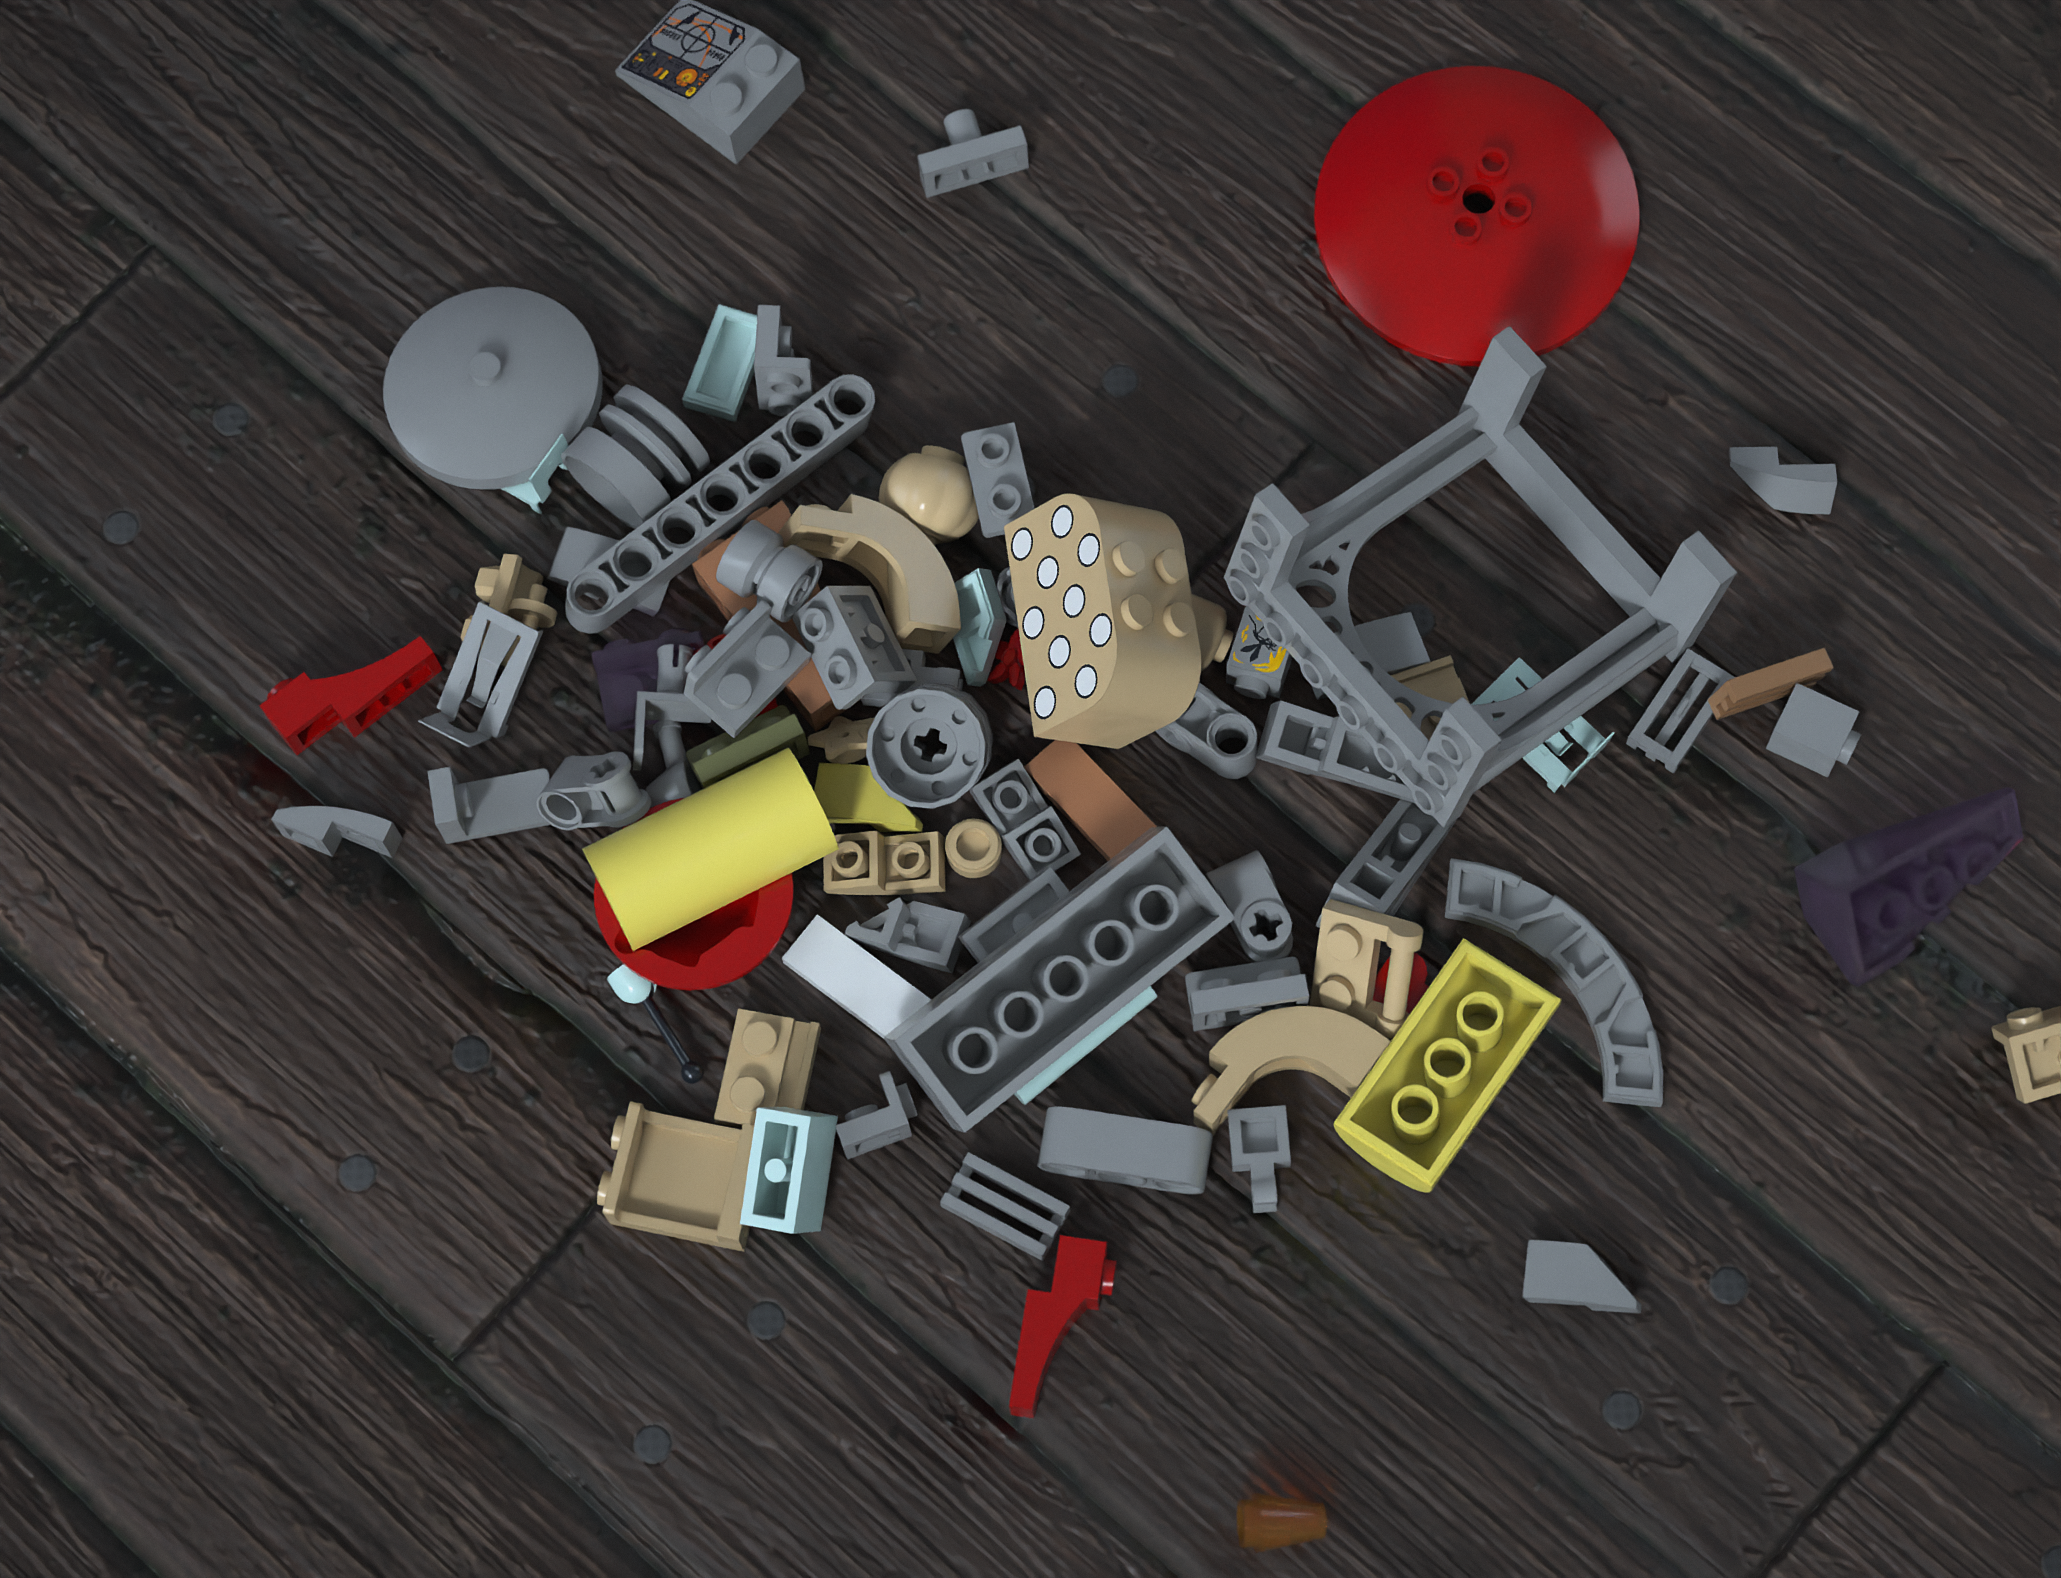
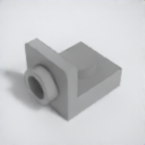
M890 1071L879 1075L889 1104L888 1107L878 1109V1106L873 1104L857 1108L845 1115L846 1122L835 1125L847 1160L912 1136L907 1119L918 1115L906 1083L895 1087Z

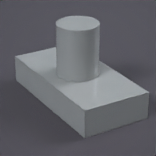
M970 109L955 111L944 119V125L951 146L917 155L920 179L926 198L1029 168L1027 142L1021 125L982 136L974 111Z

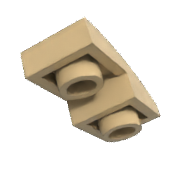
M878 831L834 835L839 849L823 857L824 891L829 894L903 895L945 892V837L938 831L884 837Z

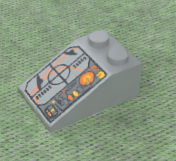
M680 0L615 70L619 78L736 165L805 90L800 59L759 29L694 0Z

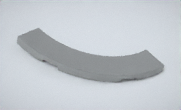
M1451 858L1445 918L1470 922L1501 933L1528 948L1559 975L1579 1002L1595 1036L1603 1076V1102L1661 1108L1663 1104V1070L1656 1030L1653 1029L1651 1017L1643 1001V994L1625 961L1608 939L1584 915L1557 895L1552 896L1539 887L1523 881L1521 876L1482 863Z

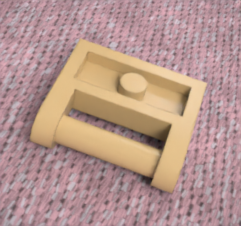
M1330 899L1322 908L1310 1006L1332 1009L1347 1014L1374 1028L1385 1038L1393 1039L1410 1015L1406 1011L1414 952L1418 951L1422 944V927L1411 921ZM1381 941L1386 942L1391 948L1384 1004L1373 1001Z

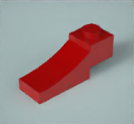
M419 636L391 655L366 667L345 674L310 679L303 672L295 679H285L271 689L267 695V700L259 706L284 741L296 755H299L340 722L344 724L355 738L443 671L432 649Z
M1060 1235L1051 1292L1027 1290L1009 1401L1011 1415L1035 1418L1038 1398L1045 1376L1061 1342L1074 1323L1087 1309L1099 1310L1101 1294L1112 1296L1117 1261L1107 1259V1242Z

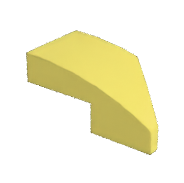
M819 763L814 793L829 824H870L879 832H922L923 823L912 813L907 805L887 795L873 778L870 766Z

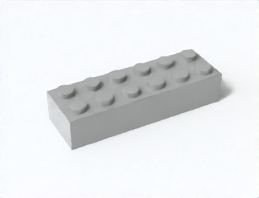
M1167 826L1151 827L883 1038L952 1129L965 1133L1233 921L1235 917Z

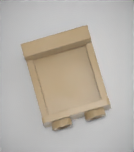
M630 1101L627 1115H618L614 1124L611 1149L618 1151L613 1171H604L601 1177L597 1204L604 1206L603 1214L608 1222L613 1225L744 1252L750 1226L740 1224L754 1125L743 1123L742 1129L739 1130L646 1110L642 1103Z

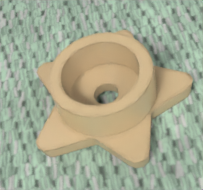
M842 716L834 717L828 729L808 736V745L824 748L826 759L831 763L849 764L856 762L866 756L868 731L875 718L851 721Z

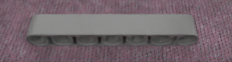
M853 374L842 375L834 379L576 573L569 581L566 591L565 609L566 617L570 624L578 631L587 634L598 633L608 628L698 559L699 553L708 544L717 539L728 537L741 527L747 517L753 512L770 505L861 436L868 428L875 403L874 390L870 383L864 378ZM848 399L858 404L862 411L854 415H847L840 412L836 408L835 403ZM799 431H807L813 433L820 442L815 446L805 447L799 445L792 436ZM757 463H766L775 468L778 474L770 479H761L751 472L750 467ZM714 495H723L730 498L735 507L729 511L720 512L710 507L707 500ZM673 527H680L687 530L691 534L692 539L685 544H675L666 539L664 532ZM628 560H639L647 565L649 571L641 577H631L626 575L620 566ZM593 592L603 597L606 604L598 610H587L582 608L576 600L584 593Z

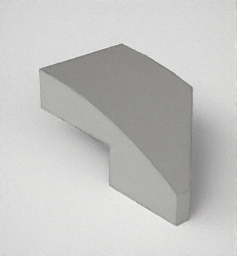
M1777 447L1729 448L1730 466L1773 509L1805 514L1831 513L1837 486L1835 464L1779 465Z
M899 897L887 904L889 909L861 925L856 921L846 928L845 935L854 942L904 960L953 973L963 945L958 936L969 928L971 921L964 913L916 901L906 905Z
M1528 1240L1523 1298L1528 1302L1586 1305L1592 1311L1641 1313L1642 1304L1624 1286L1604 1259L1596 1254L1588 1244Z

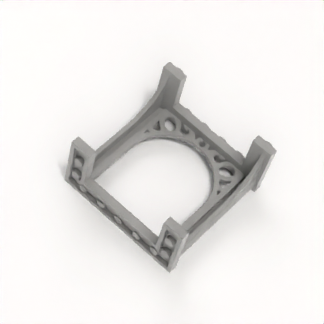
M1510 326L1492 338L1457 417L1329 502L1302 514L1296 510L1273 483L1257 493L1224 575L1232 596L1240 604L1248 605L1263 622L1264 629L1269 638L1276 645L1285 647L1300 664V669L1305 679L1313 687L1322 689L1337 706V711L1342 721L1350 729L1359 731L1374 748V753L1379 763L1387 771L1396 773L1411 790L1416 805L1427 815H1433L1443 828L1461 816L1475 791L1663 656H1666L1672 663L1681 658L1686 650L1692 647L1737 574V571L1702 533L1697 531L1681 543L1665 573L1660 578L1527 434L1519 423L1547 366ZM1486 459L1630 618L1521 694L1488 704L1470 705L1464 697L1455 703H1449L1411 690L1390 676L1375 662L1359 639L1353 625L1348 603V582L1357 554L1375 533L1480 461ZM1345 545H1348L1347 550L1341 549ZM1329 560L1334 563L1337 569V573L1333 576L1322 570L1324 564ZM1316 565H1317V567L1319 568V569H1311V568H1313V567L1316 566ZM1306 585L1321 587L1331 594L1334 603L1323 608L1310 607L1296 589ZM1324 622H1332L1340 631V635L1336 636ZM1396 703H1403L1412 712L1410 719ZM1428 716H1436L1441 719L1429 741L1420 730L1421 723Z

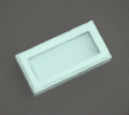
M718 305L682 399L684 407L736 422L755 372L757 315Z

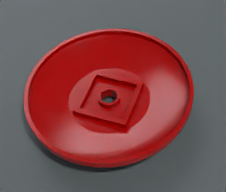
M1462 66L1434 70L1404 80L1374 97L1347 122L1325 157L1318 178L1315 194L1314 226L1320 259L1330 282L1349 310L1364 325L1396 347L1419 357L1458 366L1480 367L1492 338L1509 326L1537 356H1540L1569 342L1594 323L1611 304L1629 272L1639 233L1640 209L1633 172L1625 153L1603 121L1585 104L1556 85L1526 73L1498 67ZM1471 194H1483L1492 201L1493 207L1488 212L1477 214L1469 211L1464 206L1463 200Z

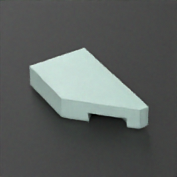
M978 568L955 582L960 607L961 630L953 637L967 685L980 687L987 682L1007 619L991 570Z

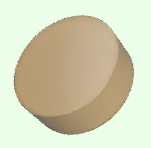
M975 818L957 823L949 831L945 841L948 863L955 872L964 877L980 878L990 874L998 866L1002 857L1001 838L996 828L987 821Z

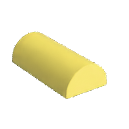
M789 748L582 848L633 951L839 849L826 815L805 773Z
M1463 938L1334 1122L1336 1132L1355 1152L1388 1176L1415 1190L1425 1193L1431 1192L1560 1006L1561 999Z

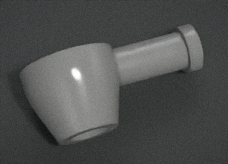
M668 720L658 721L654 724L653 731L655 737L659 739L667 769L646 787V792H648L651 798V807L670 800L686 798L701 790L700 784L686 757L680 734L682 732L681 723Z

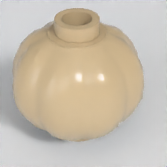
M923 446L921 454L910 453L899 459L888 469L883 477L879 490V503L907 518L928 537L934 546L935 544L953 542L961 538L974 527L979 518L968 468L963 466L965 458L954 451L937 446Z

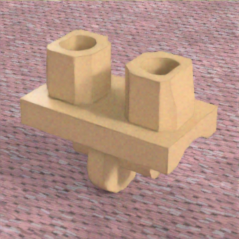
M503 554L500 566L481 567L479 569L475 583L476 595L485 602L490 603V607L535 630L537 627H552L555 624L556 610L544 604L547 588L541 586L544 577L540 573L524 566L519 555ZM470 615L469 618L465 619L461 633L462 641L464 640V637L466 635L473 615ZM488 620V622H487V626H486V629H485V633H484V636H483V640H482V643H481L479 652L481 651L483 642H484V640H485L487 631H488L489 626H490V623H491V621H489V620ZM517 636L501 665L503 667H506L521 636Z

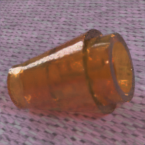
M1253 1493L1251 1499H1239L1236 1509V1528L1239 1545L1241 1548H1253L1255 1553H1261L1312 1541L1313 1539H1324L1326 1536L1324 1504L1322 1502L1311 1503V1501Z

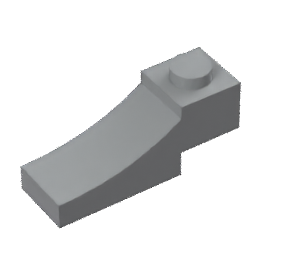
M1281 700L1271 704L1258 745L1256 758L1307 775L1312 774L1415 803L1411 790L1396 773L1387 771L1379 763L1375 756L1374 748L1358 730L1350 729L1340 716L1333 718Z

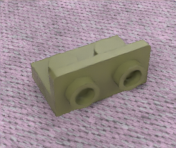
M780 705L755 717L735 738L725 732L688 750L686 757L701 788L705 789L786 748L792 751L797 760L809 755L810 752L805 733L795 714L791 715L785 705Z

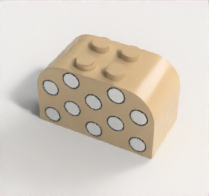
M1069 493L1059 495L1005 525L1004 531L1034 737L1119 749L1176 721L1187 710L1196 694L1201 675V652L1184 544L1175 522L1168 515L1157 510Z

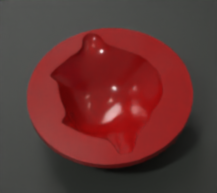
M684 798L670 800L658 804L654 807H651L648 810V812L639 820L647 816H650ZM792 873L633 951L597 878H595L594 907L599 928L609 948L620 962L639 977L651 983L671 989L689 991L705 990L729 984L759 966L772 953L785 933L790 920L794 899V883Z

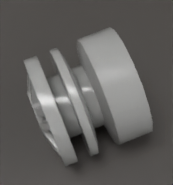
M626 384L614 396L616 406L608 404L599 412L601 421L611 437L598 429L587 426L560 456L571 475L597 502L619 520L636 529L671 503L670 496L660 481L672 488L683 491L692 483L689 473L700 474L708 466L710 459L700 441L673 411L639 388Z
M926 683L903 691L878 711L868 731L866 757L873 778L888 796L910 807L933 809L955 802L981 779L992 758L993 732L987 713L972 695L953 685ZM933 729H937L940 731L939 740L947 744V750L940 749L931 757L926 754L927 745L919 742L920 736L928 735Z

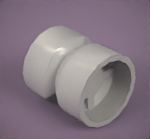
M751 520L739 530L725 550L717 568L716 579L718 583L742 598L756 595L757 604L764 599L772 606L771 616L781 622H788L793 618L794 613L809 599L819 580L823 564L820 559L797 545L791 544L784 548L783 538L780 534L757 520Z

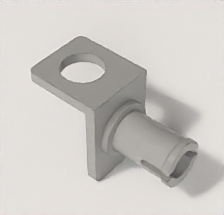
M674 644L659 647L657 650V692L637 691L633 770L641 771L645 720L711 722V718L684 695L688 675L685 667L694 656L693 649L688 646L679 645L677 667L673 666Z

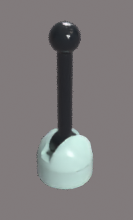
M624 964L613 971L607 977L610 986L622 1001L632 1004H643L682 1066L681 1076L683 1080L689 1084H696L701 1081L704 1075L703 1067L698 1062L690 1059L652 998L657 990V984L639 977Z

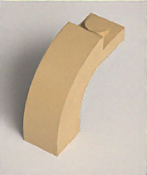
M851 494L838 511L819 504L800 505L780 529L779 534L783 538L784 548L794 544L815 557L841 561L864 574L877 589L884 605L886 618L901 648L939 654L961 630L958 594L950 570L943 557L917 526L895 510L877 501Z
M1294 1006L1274 1009L1256 1015L1230 1030L1210 1050L1209 1066L1221 1073V1075L1217 1078L1210 1074L1194 1094L1191 1100L1192 1103L1197 1105L1194 1110V1124L1201 1129L1211 1132L1214 1136L1226 1120L1228 1110L1235 1108L1253 1084L1271 1073L1282 1070H1303L1314 1073L1352 1098L1391 1041L1362 1021L1332 1009Z

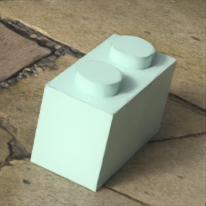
M757 1107L740 1224L792 1234L821 1231L836 1132L835 1125H837L838 1116L789 1107Z

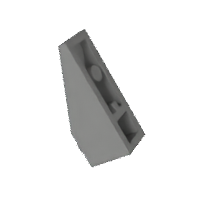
M1400 799L1336 880L1325 905L1330 899L1394 916L1457 819L1443 828L1433 815H1427L1415 803ZM1322 912L1315 925L1318 928H1320Z

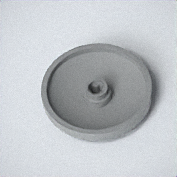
M488 287L461 293L439 303L424 313L409 327L397 343L389 359L384 378L383 399L388 422L399 445L419 468L429 475L455 486L483 490L500 489L528 482L561 433L564 435L568 445H570L587 426L592 427L601 403L603 380L601 366L592 340L582 323L567 308L545 295L530 290L514 287Z

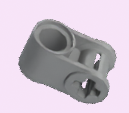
M1201 683L1198 684L1196 694L1187 710L1176 721L1156 730V733L1170 745L1183 752H1187L1218 775L1227 779H1238L1248 775L1258 761V758H1256L1258 749L1257 731L1254 724L1246 716L1221 701ZM1229 738H1238L1247 744L1241 752L1236 754H1227L1218 748L1221 742Z
M615 751L604 755H573L566 757L537 797L536 806L543 819L552 826L562 830H573L587 827L610 826L618 828L627 826L642 818L650 809L652 802L648 792L638 788L629 772L631 761L628 756L623 752Z
M1255 850L1205 874L1207 881L1234 915L1235 919L1230 922V925L1247 957L1254 963L1287 958L1293 946L1291 918L1279 896L1272 874L1260 852ZM1266 926L1270 933L1276 932L1277 938L1267 941L1263 934L1258 935L1257 930Z

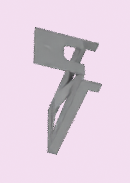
M484 600L478 602L436 707L441 712L418 720V722L467 747L490 740L492 736L498 738L505 735L509 726L506 724L543 633V630L537 631L484 604ZM488 620H489V621H491V623H490L489 629H488V631H487L485 640H484V642H483V645H482V648H481V651H480V654H479V657H478V653H479L480 646H481V643H482V640H483V636H484V633H485V629H486V626H487V622H488ZM519 635L521 638L489 698L499 666ZM478 657L472 694L466 701L481 709L485 705L487 707L477 731L468 733L449 724V722L455 720Z

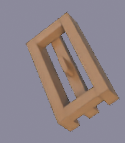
M1825 648L1729 679L1708 699V702L1716 720L1789 696L1796 683L1810 689L1817 684L1816 681L1821 680L1825 676L1824 673L1830 672L1834 667Z

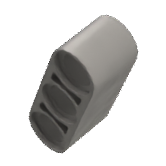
M1050 1107L1046 1112L1038 1167L1045 1171L1065 1176L1175 1193L1201 1194L1205 1190L1213 1134L1205 1129L1176 1123L1070 1107Z

